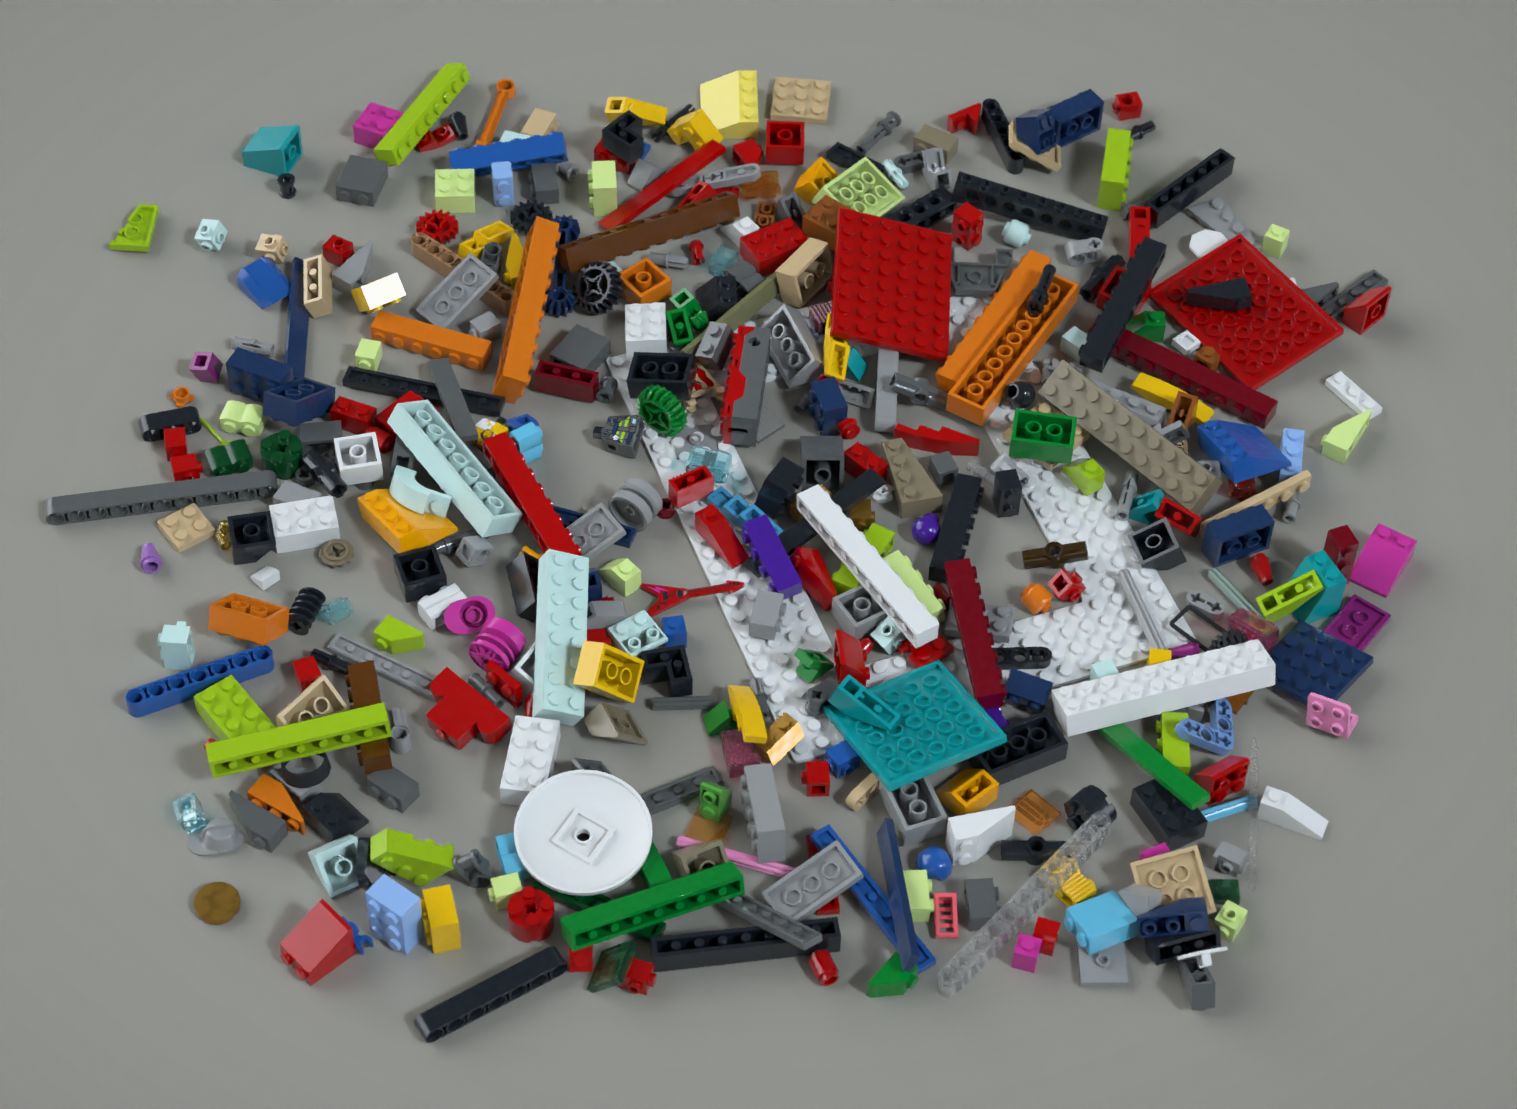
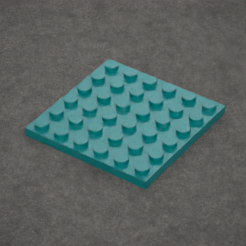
M940 660L868 689L901 715L889 731L849 717L832 704L823 707L825 716L889 792L1007 742V735Z

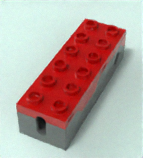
M738 325L737 333H733L732 345L735 347L731 348L730 360L733 361L728 363L727 375H730V377L726 378L725 390L728 392L723 393L722 405L725 407L721 408L720 421L723 422L720 423L719 434L723 435L724 444L756 447L770 358V328Z

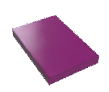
M1354 594L1323 631L1364 651L1387 624L1391 615Z

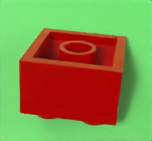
M1392 287L1374 288L1364 294H1360L1352 304H1347L1343 309L1342 323L1359 335L1364 333L1385 316Z
M840 629L835 630L833 657L838 683L840 684L849 674L866 687V680H870L869 667H865L867 662L866 650H862L860 640Z

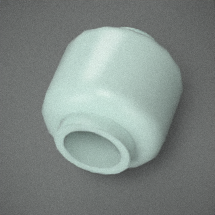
M1013 219L1011 222L1007 221L1001 236H1003L1005 243L1020 248L1023 244L1027 245L1031 234L1028 233L1029 226Z

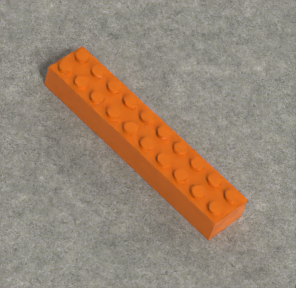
M539 216L536 217L525 239L492 395L505 397L506 402L515 404L518 397L523 396L525 386L528 387L531 375L528 374V371H531L534 364V359L531 357L537 349L538 343L535 342V338H538L541 331V326H538L544 316L542 306H545L548 297L545 291L549 289L551 279L548 276L552 274L554 268L552 259L555 258L558 250L555 247V243H558L561 232H558L560 223Z
M1041 272L949 391L946 411L982 427L1005 397L1006 387L1018 380L1076 303L1079 284L1054 274L1047 292L1048 300L1043 304V312L1039 315H1033L1027 311L1026 304L1031 299L1030 294L1032 290L1038 285L1042 275Z

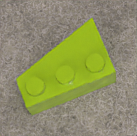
M389 828L371 837L370 861L420 887L454 868V845L447 843L445 846L434 844L433 839L429 838L425 841L414 839L413 834Z

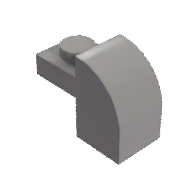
M942 147L922 150L924 162L922 171L930 189L936 190L941 186H944L946 189L954 187L951 168L945 166Z

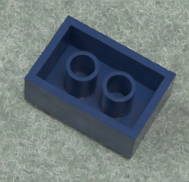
M1091 89L1080 92L1047 108L1052 109L1055 116L1054 128L1058 138L1057 145L1061 146V148L1100 130L1104 101Z
M237 347L225 363L229 390L234 394L242 395L263 403L264 391L294 380L292 366Z
M306 377L264 391L263 415L270 417L273 421H282L287 423L288 426L297 427L304 422L312 421L314 418L325 416L330 412L331 407L335 403L336 387Z
M1262 504L1248 507L1246 510L1237 513H1231L1220 519H1214L1206 524L1201 551L1214 568L1269 549L1275 521Z

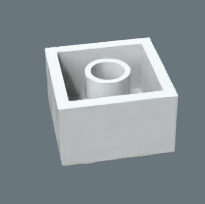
M375 432L334 438L339 474L347 485L384 480L382 461Z

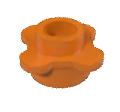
M178 387L170 395V399L176 402L177 407H183L195 399L194 395H190V391L186 387Z

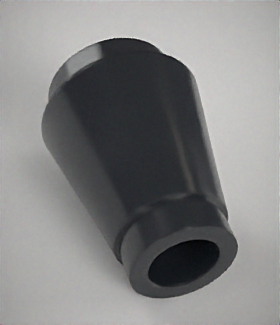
M453 112L448 117V124L459 141L466 140L468 138L466 116L462 112Z

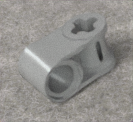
M1099 238L1069 241L1064 247L1069 264L1077 267L1099 263L1102 260L1101 250L1103 248V241Z

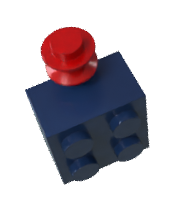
M824 373L821 374L817 381L811 382V391H808L810 405L807 408L809 416L814 418L816 431H819L821 436L841 435L843 439H854L859 434L860 427L857 425L856 419L847 418L848 405L839 388V381L835 377L830 378L825 376Z

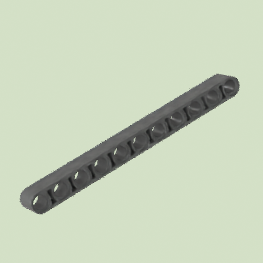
M263 470L51 497L45 501L46 522L50 525H63L180 510L192 503H195L197 507L267 499L272 498L278 490L277 477L275 472Z

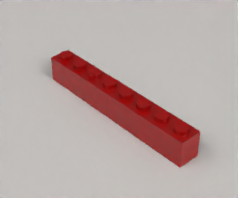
M507 432L483 439V454L511 500L523 513L522 518L542 552L545 553L548 549L581 556L579 545L574 544L569 529H565L560 514H556L553 509L552 501L544 495L541 483L536 482L533 470L527 467L525 457L522 453L518 452L514 439H510Z

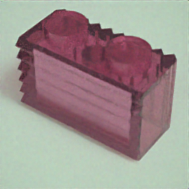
M732 729L721 732V746L729 778H737L744 775V766L760 764L758 753L753 752L755 743L744 742L742 731Z

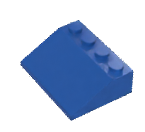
M1210 420L1204 424L1197 425L1199 447L1212 461L1220 462V469L1234 484L1292 466L1291 461L1254 425L1221 420Z

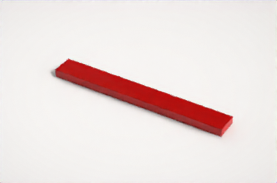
M712 139L599 221V228L605 231L629 223L725 153V146Z

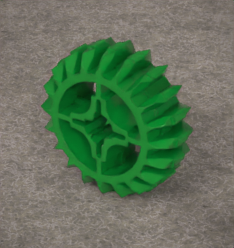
M658 384L644 389L636 400V407L639 410L638 414L643 417L642 419L647 423V426L657 431L658 435L662 434L664 437H673L680 433L688 422V415L685 413L686 409L681 405L682 402L677 399V396L672 394L671 390L667 391L665 387L661 388Z

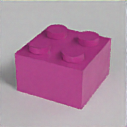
M370 102L353 125L354 143L374 149L404 112Z

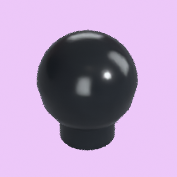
M1016 381L1009 384L1005 389V396L1015 408H1027L1035 400V389L1027 381Z

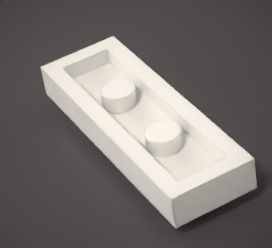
M1341 371L1326 379L1325 386L1357 414L1370 410L1372 411L1370 419L1381 414L1383 407Z

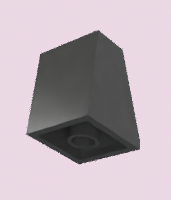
M800 436V467L805 469L802 474L804 481L801 484V492L818 484H822L823 487L825 486L833 495L844 488L842 436Z

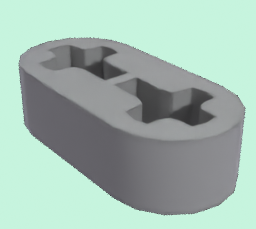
M1198 590L1190 591L1187 594L1186 606H1193L1212 621H1218L1223 618L1225 612L1223 602Z

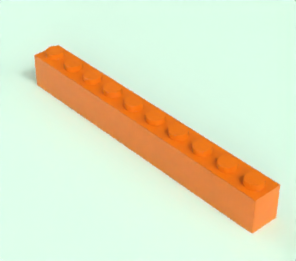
M1030 250L1026 256H1022L1019 266L1013 268L1010 278L1004 280L1001 290L996 292L992 302L984 307L982 315L975 319L971 330L968 329L962 342H958L953 354L948 355L944 366L938 368L935 378H937V388L947 392L952 389L1037 279L1045 265L1051 264L1052 258Z

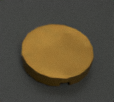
M213 882L206 884L198 890L194 897L193 905L199 919L201 918L210 925H221L231 921L236 913L238 914L241 899L238 890L233 885L226 882Z

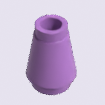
M146 543L142 546L140 565L145 572L150 574L160 570L162 560L154 544Z

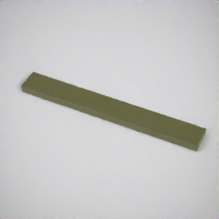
M776 273L771 274L715 322L728 324L734 332L738 325L745 323L780 293ZM706 330L681 350V354H694L695 362L697 363L699 360L695 354Z

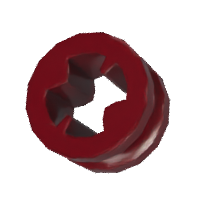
M663 498L662 508L664 510L661 509L657 516L661 519H670L675 514V506L670 499Z

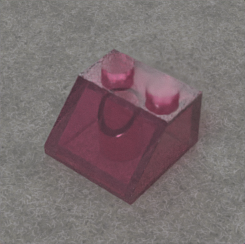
M1241 608L1228 617V633L1230 629H1233L1234 632L1238 629L1240 632H1244L1249 641L1259 639L1267 653L1279 640L1278 627L1270 621L1262 620L1253 611Z

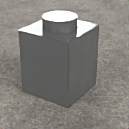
M950 452L937 453L929 457L928 470L937 487L955 483L959 468Z

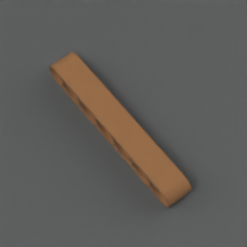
M415 233L411 236L413 257L445 278L464 259L424 233ZM497 280L479 300L499 313L509 315L514 291Z

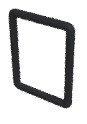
M1187 605L1170 621L1169 625L1194 644H1199V648L1205 652L1209 651L1210 648L1208 649L1174 623L1190 609L1220 632L1226 630L1193 606Z

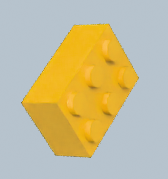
M584 641L573 684L613 701L634 703L645 661L605 643Z

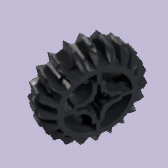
M597 261L590 262L589 266L584 265V271H578L580 276L575 278L577 283L573 287L576 291L572 294L576 297L575 301L581 309L590 314L600 315V313L606 314L607 310H613V304L618 305L617 299L622 298L620 291L624 290L620 285L624 281L620 279L622 274L617 271L618 269L608 262Z

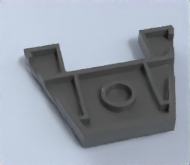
M952 247L951 286L955 295L994 296L1013 258L1014 249H996L995 263L955 262V247Z

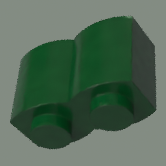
M245 439L234 440L226 445L215 446L205 451V458L213 477L245 473L254 467Z

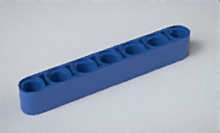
M267 645L257 646L133 688L125 696L128 712L131 716L138 718L192 700L196 694L230 675L238 683H242L268 674L275 667L272 649Z

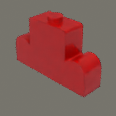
M448 667L441 671L431 682V692L437 704L426 714L429 726L441 741H448L457 750H461L478 733H480L481 739L485 743L494 744L500 741L513 728L508 715Z

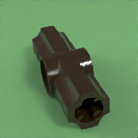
M1086 541L1069 544L1050 542L1043 548L1022 551L1025 570L1046 566L1059 569L1066 563L1084 561L1089 558Z

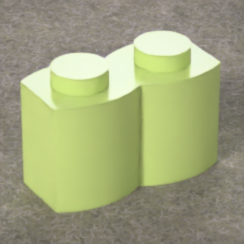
M234 400L227 401L219 418L222 430L228 433L241 432L247 436H260L268 420V417L263 415V406L245 404Z

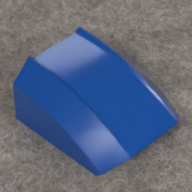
M261 256L260 259L250 265L242 267L237 275L238 288L261 309L273 305L290 293L289 280L276 264L267 257Z

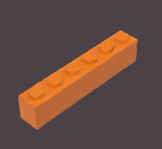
M381 310L370 326L371 340L380 341L382 344L435 359L448 357L449 361L453 364L483 372L493 355L492 341Z

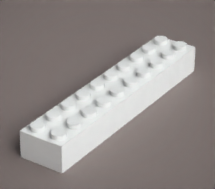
M1259 639L1250 640L1051 690L1052 711L1067 737L1161 714L1162 712H1169L1275 685L1276 664Z

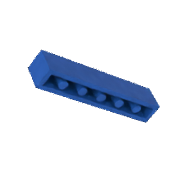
M551 132L543 136L532 135L526 139L514 138L508 142L497 141L491 145H475L473 148H457L449 152L451 169H474L475 177L492 174L491 164L494 162L509 161L511 162L512 170L530 168L533 164L568 161L566 140L563 132Z

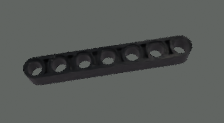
M550 946L422 1012L415 1018L414 1025L426 1043L435 1042L561 976L568 969V964L557 948Z

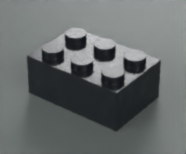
M634 352L626 381L630 398L638 399V396L644 389L658 384L661 388L665 387L667 391L671 390L678 400L690 401L697 374L694 354Z
M1155 779L1132 789L1130 805L1158 844L1165 842L1172 852L1205 836L1208 821L1198 807L1191 810Z

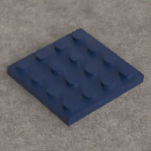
M1300 620L1268 652L1276 664L1275 685L1270 687L1306 706L1308 696L1312 692L1337 701L1373 664L1374 657Z

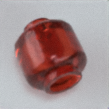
M1255 477L1235 484L1228 478L1229 494L1231 497L1236 498L1237 501L1242 502L1256 493Z

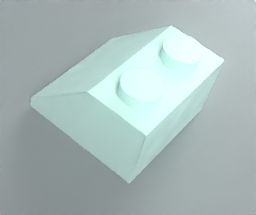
M352 834L345 835L308 852L315 872L330 898L359 885L358 878L354 873L358 839Z

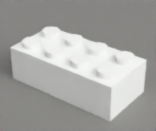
M516 715L500 784L501 804L521 806L526 796L537 785L552 777L561 737L560 720Z

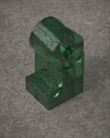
M1238 879L1208 880L1214 904L1224 905L1228 899L1239 905L1240 891Z

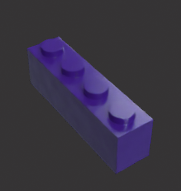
M767 514L744 522L743 532H741L742 539L745 544H749L752 559L758 561L762 578H767L769 591L784 594V600L802 593V581Z

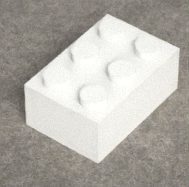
M653 302L625 305L627 361L632 360L634 352L667 353L665 303Z
M331 495L269 505L277 554L321 547L329 540L340 539L334 500Z

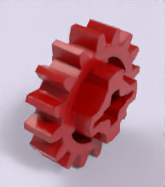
M442 209L439 212L432 210L431 214L425 212V217L419 216V221H416L417 233H424L442 245L444 241L450 243V238L456 239V234L459 233L458 220H456L455 215L450 216L449 211L443 213Z

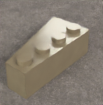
M897 438L882 441L881 458L888 464L887 478L889 484L893 486L892 493L901 519L924 516L926 513H941L943 495L904 440Z

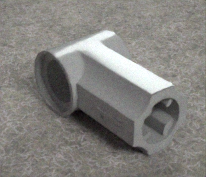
M1002 452L990 465L994 472L1016 469L1022 489L1028 485L1030 477L1021 468L1016 466V463L1006 453Z
M400 708L391 709L387 715L392 733L390 737L392 750L397 754L408 753L412 748L406 712Z

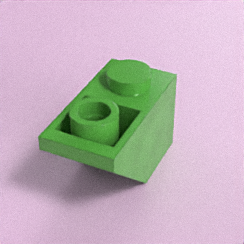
M702 782L700 785L699 815L720 823L731 806L732 790L713 782Z

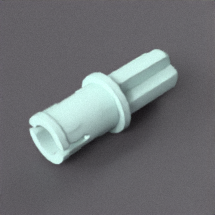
M891 159L883 161L882 165L885 166L884 171L888 174V178L894 181L900 189L904 190L909 185V182L902 175V170L897 168Z

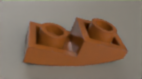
M758 201L754 223L760 229L775 224L778 203Z

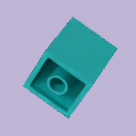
M300 126L260 127L256 134H253L248 145L242 150L241 155L244 166L278 177L283 173H290L303 155Z
M1324 550L1306 556L1289 580L1291 581L1314 569L1324 588L1292 612L1298 622L1302 620L1310 624L1339 612L1347 580Z

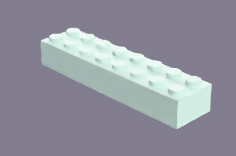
M428 399L397 403L387 423L424 466L429 475L438 483L440 488L447 495L452 496L453 504L475 528L476 532L482 538L513 532L523 513Z
M548 549L539 558L532 717L560 720V724L574 726L584 717L585 689L573 684L583 642L587 641L589 558L553 549Z

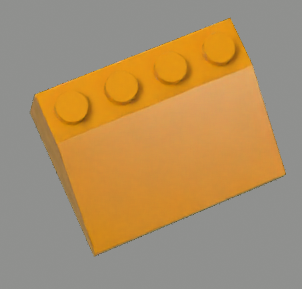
M375 489L357 498L362 519L397 553L429 546L458 531V528L447 517L443 518L427 512L420 514L404 507L391 496L389 489Z

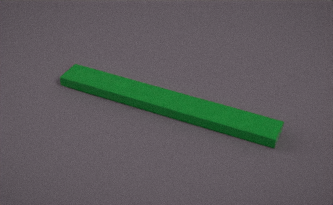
M1121 723L1096 730L1191 810L1210 801V794L1125 724Z

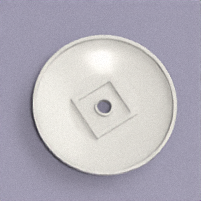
M596 770L567 771L544 780L526 796L515 819V847L525 869L544 886L569 895H597L623 885L642 867L652 843L651 816L641 796L623 780ZM581 833H586L590 838L586 841H580L577 836Z

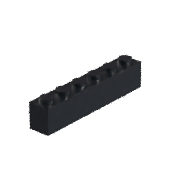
M1219 148L1145 201L1144 207H1150V225L1157 229L1229 177L1233 171L1235 157Z
M957 473L929 566L928 580L947 584L944 562L965 559L966 549H964V546H969L971 538L969 530L974 529L976 519L973 516L974 514L978 515L980 507L978 499L982 500L985 487H981L982 478Z

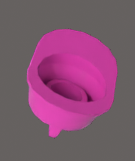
M482 596L458 600L446 608L444 623L451 632L458 635L481 631L487 621L495 617V607L490 600Z

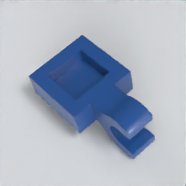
M342 916L343 920L353 930L354 945L357 953L360 955L364 954V948L361 946L363 944H368L371 948L374 947L370 936L359 935L357 925L352 921L349 922Z

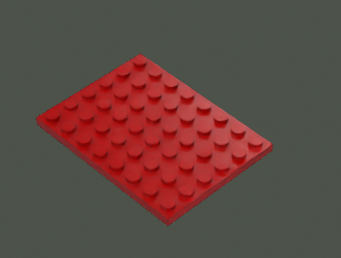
M840 207L837 212L830 336L945 363L949 353L952 234Z
M1241 234L1233 237L1152 288L1149 296L1182 330H1188L1201 341V348L1203 346L1213 347L1215 352L1220 354L1219 365L1237 382L1254 390L1259 389L1344 334L1343 327ZM1245 277L1252 295L1251 308L1232 312L1192 306L1186 303L1187 289Z

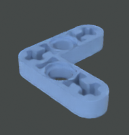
M1225 698L1214 700L1210 704V727L1189 718H1184L1176 724L1175 733L1186 742L1219 755H1226L1234 748L1232 706ZM1218 722L1224 726L1225 730L1220 727ZM1201 733L1207 737L1208 741L1202 737Z

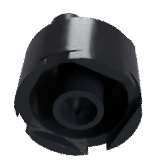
M1088 785L1064 803L1065 812L1068 817L1066 822L1071 829L1079 830L1087 839L1092 840L1116 820L1117 812L1113 803L1108 804L1105 800L1108 796L1101 789L1094 785Z

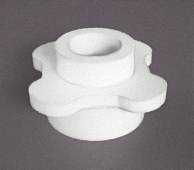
M887 484L880 487L874 492L873 500L881 504L892 501L893 495L891 492L893 491V486Z

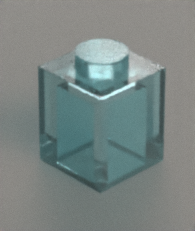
M721 245L709 259V274L725 276L726 269L738 264V252Z

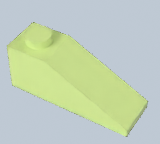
M1366 410L1333 427L1328 435L1325 434L1320 444L1323 446L1321 455L1344 464L1367 428L1372 411Z

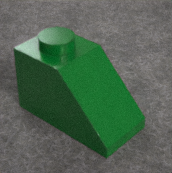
M686 308L666 311L667 327L673 345L679 346L692 342L694 337Z
M1143 311L1130 320L1126 329L1153 342L1163 343L1166 328L1165 311Z
M895 952L867 983L866 996L876 998L904 995L908 989H913L919 980V977H917L918 966L915 965L911 972L903 971L900 955Z

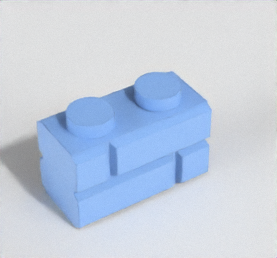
M494 162L491 164L494 204L497 207L514 205L511 162Z

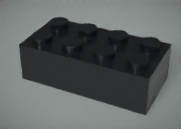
M1044 711L1001 728L1007 735V742L968 758V761L974 769H984L999 785H1002L1066 759L1068 742L1048 712Z

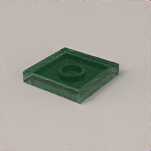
M630 940L602 950L587 989L595 993L622 984L638 944Z

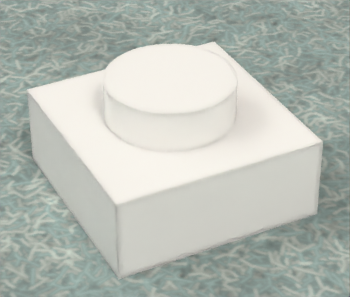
M1188 330L1172 339V345L1185 356L1199 348L1201 341Z

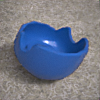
M932 846L922 850L916 860L917 869L927 870L928 879L938 878L943 881L951 875L953 869L952 861L948 852L940 847Z

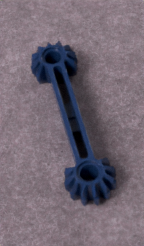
M565 214L561 217L556 215L555 219H550L560 223L558 232H561L556 247L578 239L580 227L578 220L573 219L572 215L568 217ZM558 250L555 256L553 288L545 291L548 297L543 308L545 312H549L550 316L557 315L559 318L560 315L567 317L568 313H573L576 298L572 294L573 290L566 289L568 271L561 269ZM558 275H563L561 287H558Z

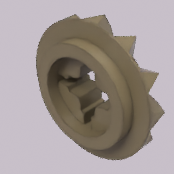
M332 539L321 546L319 556L326 566L332 565L335 568L341 565L344 567L345 563L351 562L354 552L349 542L342 539ZM333 550L340 554V557H336V555H333Z

